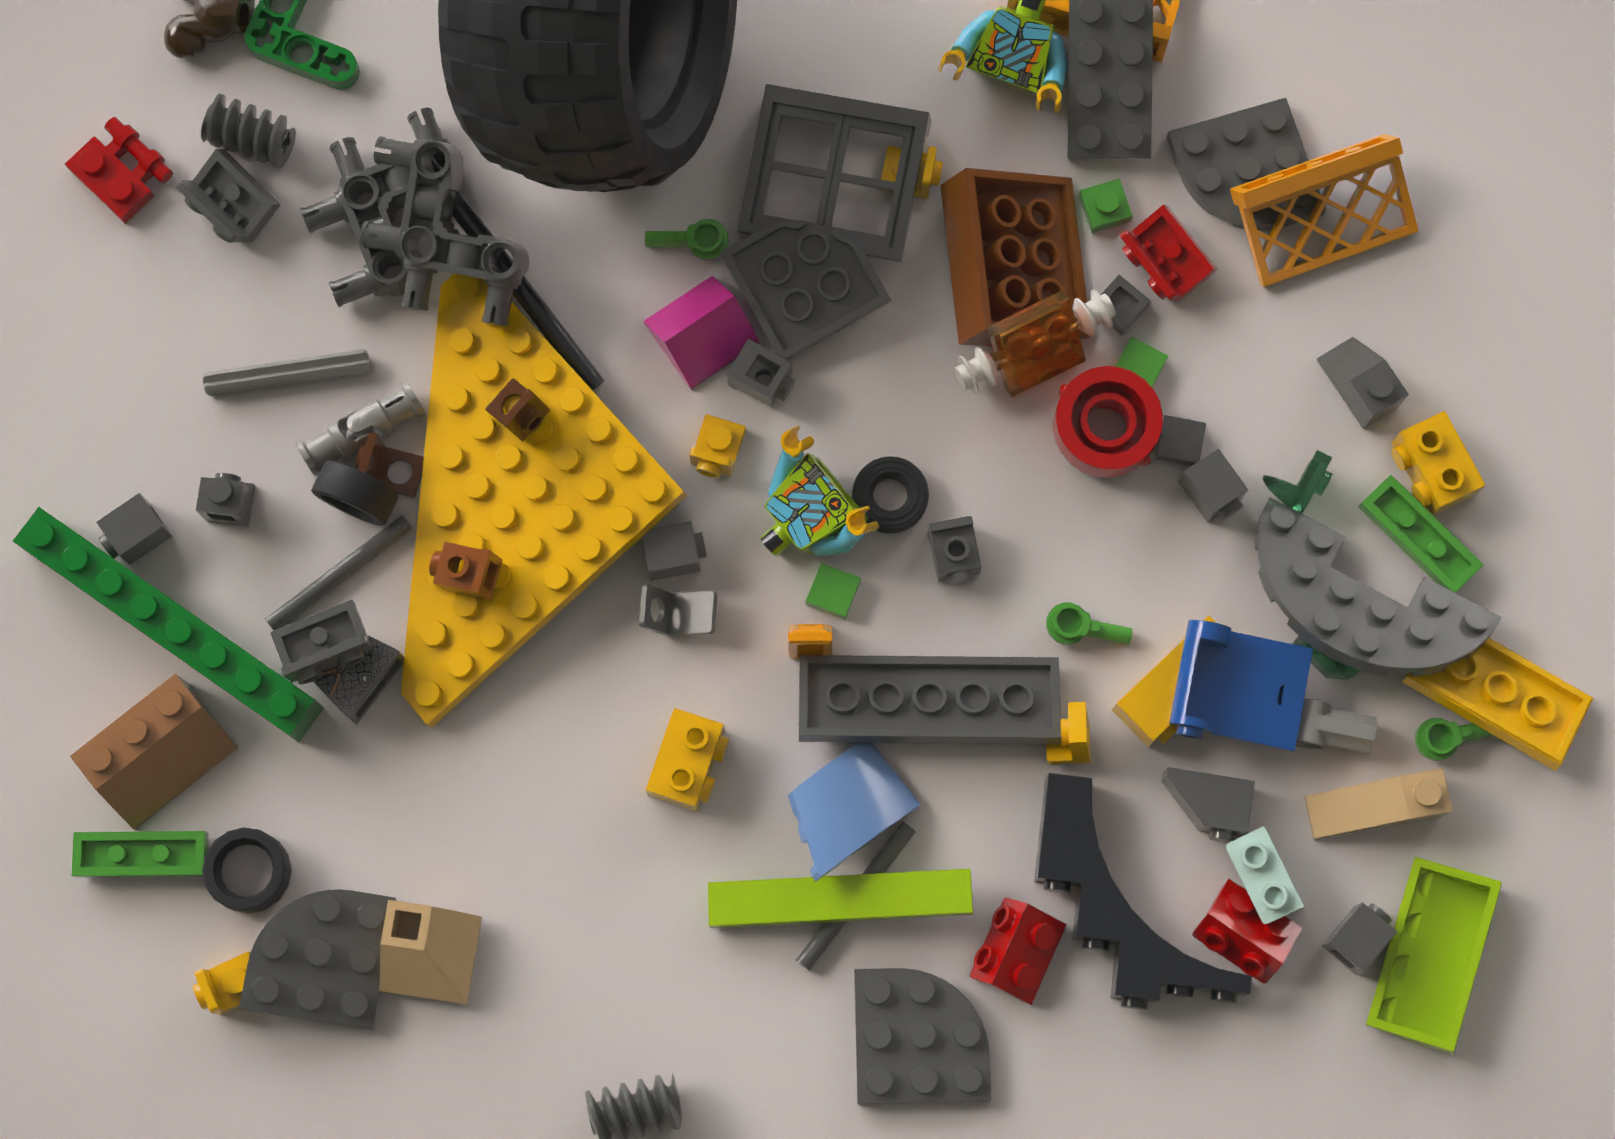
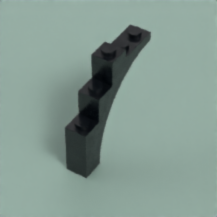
M1048 773L1044 784L1034 882L1044 883L1045 891L1070 893L1071 886L1077 887L1072 939L1083 941L1082 948L1108 951L1109 944L1116 945L1110 998L1121 999V1007L1147 1010L1148 1002L1155 1003L1160 1001L1161 986L1167 987V995L1192 998L1194 990L1211 992V1000L1227 1003H1237L1238 996L1249 995L1252 976L1219 969L1184 954L1157 935L1132 910L1112 880L1099 848L1092 814V778Z

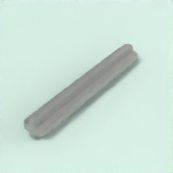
M360 349L210 371L203 374V387L208 396H218L367 374L371 368L370 357L366 350Z

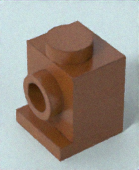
M444 541L442 551L437 550L432 555L429 572L431 576H434L433 584L445 591L492 601L503 560L487 549L481 550ZM460 560H464L463 570L457 573Z

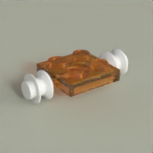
M1062 290L988 326L987 330L994 353L990 355L985 350L976 347L975 358L968 361L963 356H958L959 366L955 367L954 371L960 385L965 391L971 388L975 394H979V384L987 381L992 386H995L998 371H1000L1004 388L1011 397H1014L1085 362L1086 358L1079 331L1081 330L1087 335L1094 337L1096 336L1097 325L1102 323L1108 329L1113 327L1112 318L1116 316V311L1110 298L1106 294L1100 296L1096 290H1092L1090 292L1091 301L1083 303L1079 298H1075L1072 308L1069 297Z

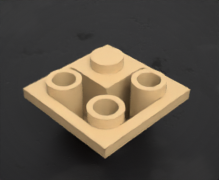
M388 900L380 943L379 991L468 1005L482 916L434 906Z

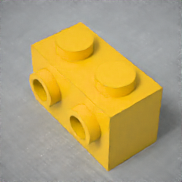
M1445 411L1399 432L1391 442L1393 446L1391 453L1397 467L1401 471L1406 470L1413 483L1411 487L1413 496L1433 516L1475 496L1486 486Z
M674 708L646 787L648 796L696 812L700 802L708 804L716 781L715 778L709 777L714 761L722 763L730 740L729 737L723 736L725 732L724 724Z

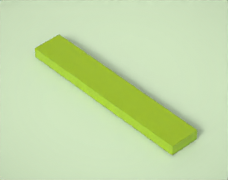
M971 869L824 876L818 881H815L813 877L708 882L709 927L728 928L974 915Z

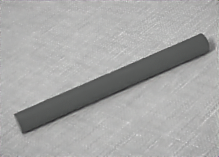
M401 515L275 610L265 620L273 630L282 628L412 529L411 525Z
M902 821L862 874L885 873L916 831ZM847 921L824 923L797 957L796 961L810 971Z

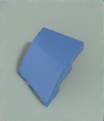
M870 742L856 743L788 795L793 814L799 823L798 831L802 843H808L814 863L810 872L815 881H818L839 867L850 856L870 844L883 832L910 815L920 806V803L875 745Z

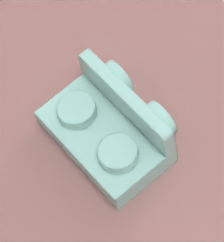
M1265 826L1226 844L1228 854L1264 924L1271 923L1304 907Z

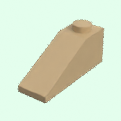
M1443 768L1395 776L1304 797L1313 840L1436 819L1453 812Z

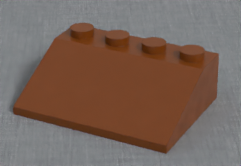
M965 168L941 184L959 345L989 347L1020 345L1073 319L1072 308L1074 299L1079 298L1083 303H1087L1072 178ZM1076 326L1046 342L1087 339L1091 336L1082 332Z

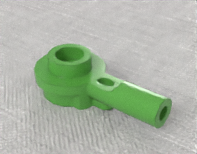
M704 219L695 224H690L687 231H645V247L689 248L694 256L707 261L720 257V252L725 250L729 243L727 230L723 224L713 219Z
M1063 602L1056 605L1048 613L1046 619V629L1049 636L1055 642L1062 645L1078 643L1084 636L1129 645L1132 637V628L1091 620L1088 612H1085L1079 605L1072 602Z
M1430 718L1417 728L1415 743L1419 752L1425 758L1433 761H1442L1451 757L1461 743L1494 735L1473 723L1458 726L1455 721L1449 722L1442 718Z

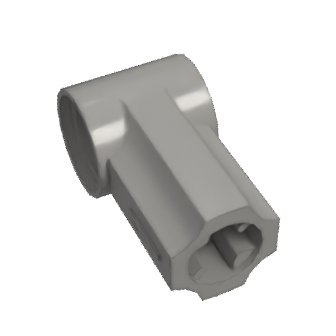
M1304 698L1296 742L1297 747L1307 749H1324V747L1364 755L1371 753L1376 737L1377 717L1330 708L1331 705L1326 702Z

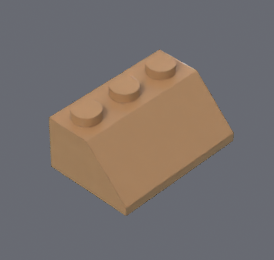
M174 674L70 755V758L94 789L135 830L238 749V746L190 685L177 674Z

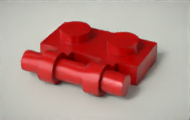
M112 117L104 126V129L113 137L112 141L107 146H104L93 136L64 165L125 224L155 196L145 183L154 176L160 183L164 184L171 179L173 171L164 164L165 158L156 149L150 150L139 140V133L131 125H124L119 119ZM127 152L139 161L132 171L119 160Z

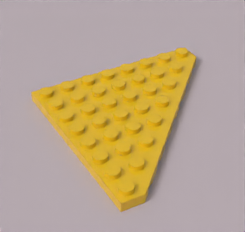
M455 273L440 286L400 693L426 725L430 727L436 725L687 497V494L513 302H511L509 326L482 322L489 284L485 283V279ZM512 378L517 380L527 390H531L551 409L544 417L541 425L534 432L530 433L523 442L486 411V407ZM512 396L506 400L503 407L505 415L521 396ZM444 541L481 550L487 549L503 560L492 601L445 591L433 584L434 576H431L429 572L430 561L435 551H442ZM460 560L457 573L463 570L464 560Z

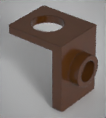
M514 378L506 384L486 407V411L522 442L541 425L544 417L551 410L531 390H527ZM512 396H521L505 415L503 407L506 400Z
M369 432L366 444L362 445L359 449L356 469L380 480L400 495L415 498L422 477L424 456L385 447L378 434ZM398 461H405L412 467L411 478L403 484L393 483L388 477L390 466Z

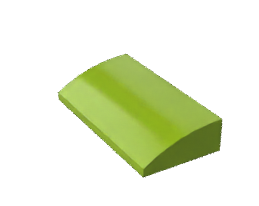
M1414 857L1394 926L1397 933L1390 940L1366 1026L1454 1056L1502 888L1501 881Z

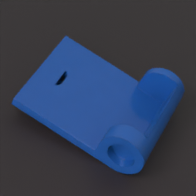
M1188 620L1169 720L1170 725L1177 727L1176 734L1193 739H1202L1203 733L1295 751L1313 648L1233 632L1231 627L1219 623Z

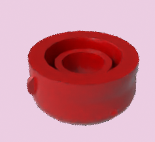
M1102 366L1080 373L1068 385H1061L1059 389L1060 399L1054 413L1053 432L1055 442L1061 454L1072 466L1094 477L1111 478L1123 476L1136 470L1139 466H1147L1151 463L1150 455L1162 431L1163 413L1158 396L1144 378L1133 371L1121 367ZM1099 408L1114 410L1126 421L1127 428L1125 434L1114 440L1100 439L1089 429L1087 422L1089 413Z

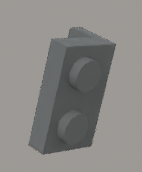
M215 149L193 180H181L176 186L186 197L184 201L187 206L196 213L204 215L214 225L213 231L215 234L229 243L253 242L281 205L225 149Z
M352 599L270 632L283 665L281 670L284 677L291 683L298 681L300 685L321 678L324 675L323 670L339 664L340 668L355 665L365 659V653L373 650L356 604Z

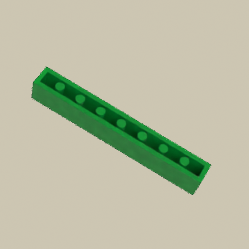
M38 507L13 539V542L298 743L323 711L324 707L314 698L42 508Z

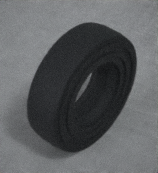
M887 456L875 459L861 469L853 484L852 498L860 508L869 506L870 510L865 513L869 518L866 523L877 521L879 528L875 531L890 534L903 532L914 526L922 518L927 508L929 490L924 475L913 463L900 457ZM896 480L905 487L907 499L902 507L889 511L877 505L873 493L880 482Z

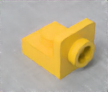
M887 146L881 180L895 182L902 148ZM929 146L928 153L923 152L914 197L928 199L931 185L939 187L943 162L936 160L937 147Z
M705 414L695 448L692 447L689 455L691 465L696 466V471L707 477L718 479L721 474L731 477L746 433V426Z
M1086 702L1068 703L1069 719H1061L1060 744H1046V755L1049 765L1091 763L1090 723Z
M251 952L243 953L211 969H200L194 972L198 983L193 985V991L203 1010L208 1008L211 1013L221 1015L240 1006L247 964Z

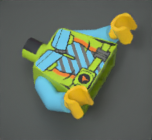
M1019 0L1016 10L999 6L996 11H984L962 30L951 50L945 52L942 56L938 71L941 72L945 64H954L957 67V71L953 80H959L966 61H968L966 65L968 69L1037 93L1036 108L1038 111L1041 109L1042 101L1046 99L1054 100V113H1058L1061 109V91L1068 69V61L1063 38L1055 32L1056 25L1039 19L1046 0Z
M795 426L785 431L781 436L780 441L783 450L768 490L769 499L765 504L766 510L777 523L763 534L760 540L776 557L792 543L801 552L810 555L814 553L820 557L847 553L864 537L865 533L877 530L879 524L877 521L866 523L869 518L865 513L870 510L869 506L860 508L819 457L810 453L804 456L803 451L814 445V439L808 436L799 441L797 433L800 426Z

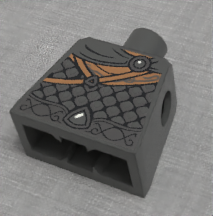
M369 635L373 650L364 654L365 659L345 668H340L339 664L323 670L324 675L313 681L338 709L356 725L404 663V656L397 649Z

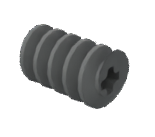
M219 93L206 111L201 127L202 141L208 140L210 145L218 148L224 146L226 151L233 153L239 150L241 156L247 158L254 156L256 161L261 163L270 161L273 167L279 169L283 167L293 150L296 137L295 128L287 129V116L281 114L275 124H272V111L265 109L260 118L257 119V108L255 105L249 104L244 113H241V100L234 99L229 107L225 108L226 96Z
M672 1073L670 1086H666L661 1076L656 1075L652 1090L648 1089L643 1079H638L636 1093L631 1094L625 1082L620 1083L618 1097L616 1098L613 1097L607 1086L603 1087L601 1100L596 1102L590 1090L585 1091L592 1132L594 1135L597 1134L599 1139H611L612 1131L616 1132L619 1139H628L630 1127H633L638 1137L642 1138L646 1135L647 1123H650L654 1131L660 1134L663 1133L665 1119H668L674 1130H678L681 1127L682 1110L674 1073Z

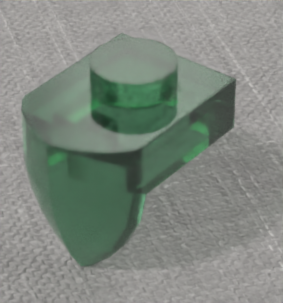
M1317 450L1309 460L1297 485L1264 475L1262 480L1283 504L1303 513L1313 494L1321 496L1333 475V473L1326 470L1332 457Z

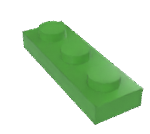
M1392 475L1385 479L1358 506L1435 583L1454 593L1484 565Z
M206 831L73 832L71 876L76 878L202 877L205 854L208 851L209 833Z

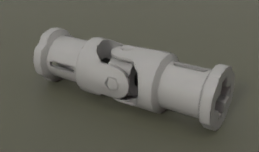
M407 381L401 384V390L381 401L374 399L364 405L361 410L354 411L328 425L327 431L306 443L302 441L296 443L300 454L314 477L319 474L325 461H335L342 456L347 459L359 452L360 447L366 444L369 432L378 434L380 438H383L395 432L394 427L415 415L422 417L426 414ZM348 429L354 433L355 440L346 438Z

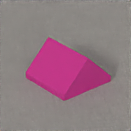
M713 276L643 321L646 328L690 389H693L735 361L748 339L760 344L735 295Z

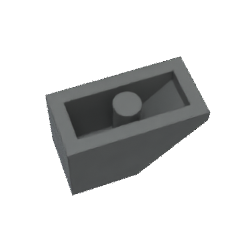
M1354 337L1317 358L1318 363L1363 429L1397 409L1409 395L1387 361Z
M1167 767L1162 773L1161 782L1197 830L1210 833V840L1229 843L1235 840L1236 837L1248 834L1255 781Z

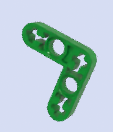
M273 0L259 1L244 36L246 45L255 58L334 89H348L356 83L360 70L356 58L351 51L294 29L307 0H292L291 8L285 13H275L271 10ZM265 18H268L271 22H273L271 29L267 22V19ZM270 29L273 42H265L260 47L257 37L265 38ZM306 45L313 49V56L306 63H296L291 59L292 52L298 46ZM323 53L327 63L334 66H340L342 61H345L348 71H340L335 76L332 68L322 63Z

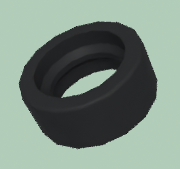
M330 460L324 462L311 489V492L317 498L355 518L379 526L386 525L399 498L398 493L380 480L353 467Z
M245 827L227 831L216 839L205 854L202 869L205 887L213 899L228 909L244 913L263 911L278 902L289 886L292 871L289 855L278 840L261 830ZM243 845H254L265 850L271 859L273 867L271 880L266 888L258 894L247 897L236 895L223 882L221 873L223 861L235 848Z

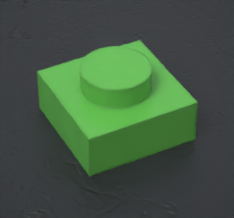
M1120 178L1080 190L1079 199L1091 233L1131 222L1133 215Z

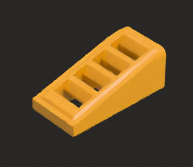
M827 624L790 625L788 629L789 657L791 659H800V655H832V626Z

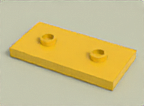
M1490 638L1470 658H1464L1447 666L1444 671L1412 677V673L1409 672L1406 673L1402 681L1409 687L1554 771L1562 765L1594 699Z

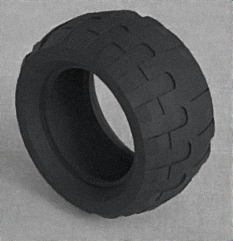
M439 0L438 25L441 63L454 113L462 129L486 160L499 164L502 169L516 172L527 179L545 186L572 191L611 192L633 189L637 186L659 185L695 155L713 122L725 85L732 52L737 0Z

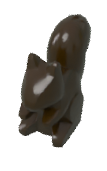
M184 0L195 4L193 14L178 15L170 20L164 31L165 47L175 57L193 58L196 53L204 50L205 43H218L226 40L233 34L246 32L252 18L255 0Z

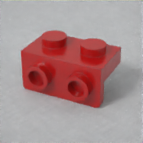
M1163 204L1132 231L1125 230L1119 235L1126 244L1122 251L1136 267L1142 265L1151 276L1147 280L1149 286L1162 300L1167 297L1170 301L1180 302L1218 270L1168 205Z
M1228 878L1206 915L1194 929L1192 936L1211 951L1217 952L1239 967L1245 974L1266 984L1285 962L1303 928L1286 916L1264 924L1247 890Z
M1004 898L993 914L992 925L983 946L974 957V966L971 970L970 978L988 984L1023 1003L1032 1005L1067 924L1028 903Z

